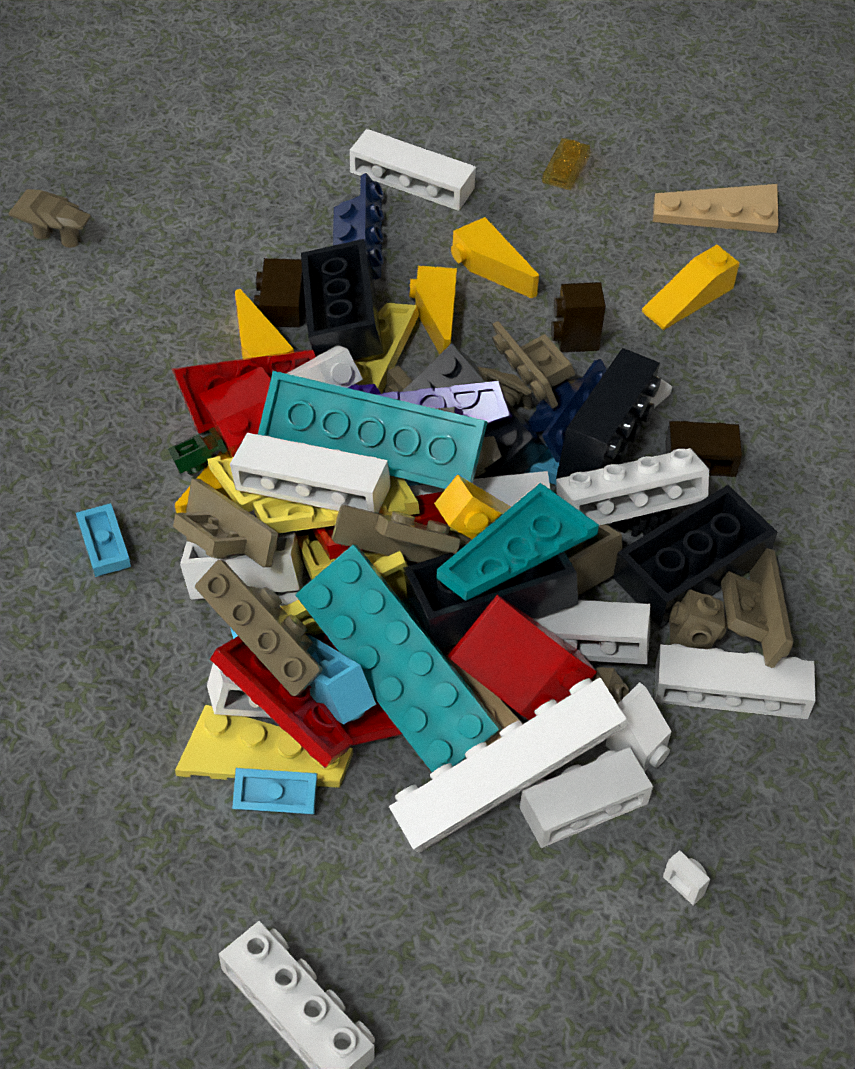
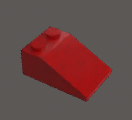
M262 366L198 394L211 422L222 438L230 458L234 457L247 433L258 435L271 378Z
M499 595L495 596L448 655L450 660L528 720L536 717L534 712L541 705L553 699L559 703L571 695L569 690L574 685L587 678L592 679L597 673L579 650Z

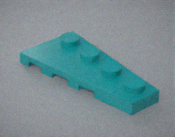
M539 483L437 569L436 578L467 601L597 535L599 524L545 485Z

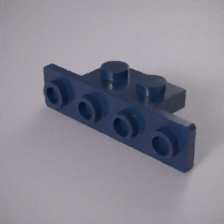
M365 173L360 176V195L343 201L334 207L333 246L364 239L372 266L373 278L377 280L381 278L382 264L384 263L382 256V242L384 241L382 233V220L384 219L382 199L384 194L380 184L377 181L374 182Z
M602 359L594 360L582 378L569 381L566 379L560 385L551 387L558 406L552 409L543 399L537 404L536 411L528 420V424L534 432L544 431L542 437L556 462L560 461L568 425L607 370Z

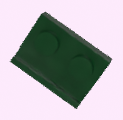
M214 427L209 429L210 435L202 438L198 434L168 448L180 474L185 471L188 474H193L207 467V459L213 458L211 453L219 449L222 453L228 452L222 438Z

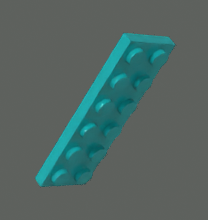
M273 371L258 435L388 460L390 476L446 489L457 474L473 483L488 422Z
M353 544L295 594L341 654L360 664L373 697L431 772L448 763H451L453 767L467 759L465 753L482 742L489 741L502 730L500 725L357 545Z

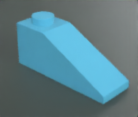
M306 633L313 642L307 649V652L322 667V672L310 684V695L317 703H324L336 720L343 725L359 719L366 710L376 705L360 664Z

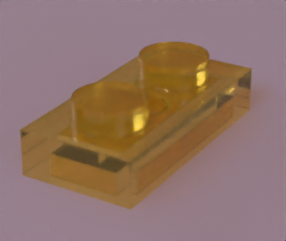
M562 138L543 173L542 183L571 190L589 155L590 145Z

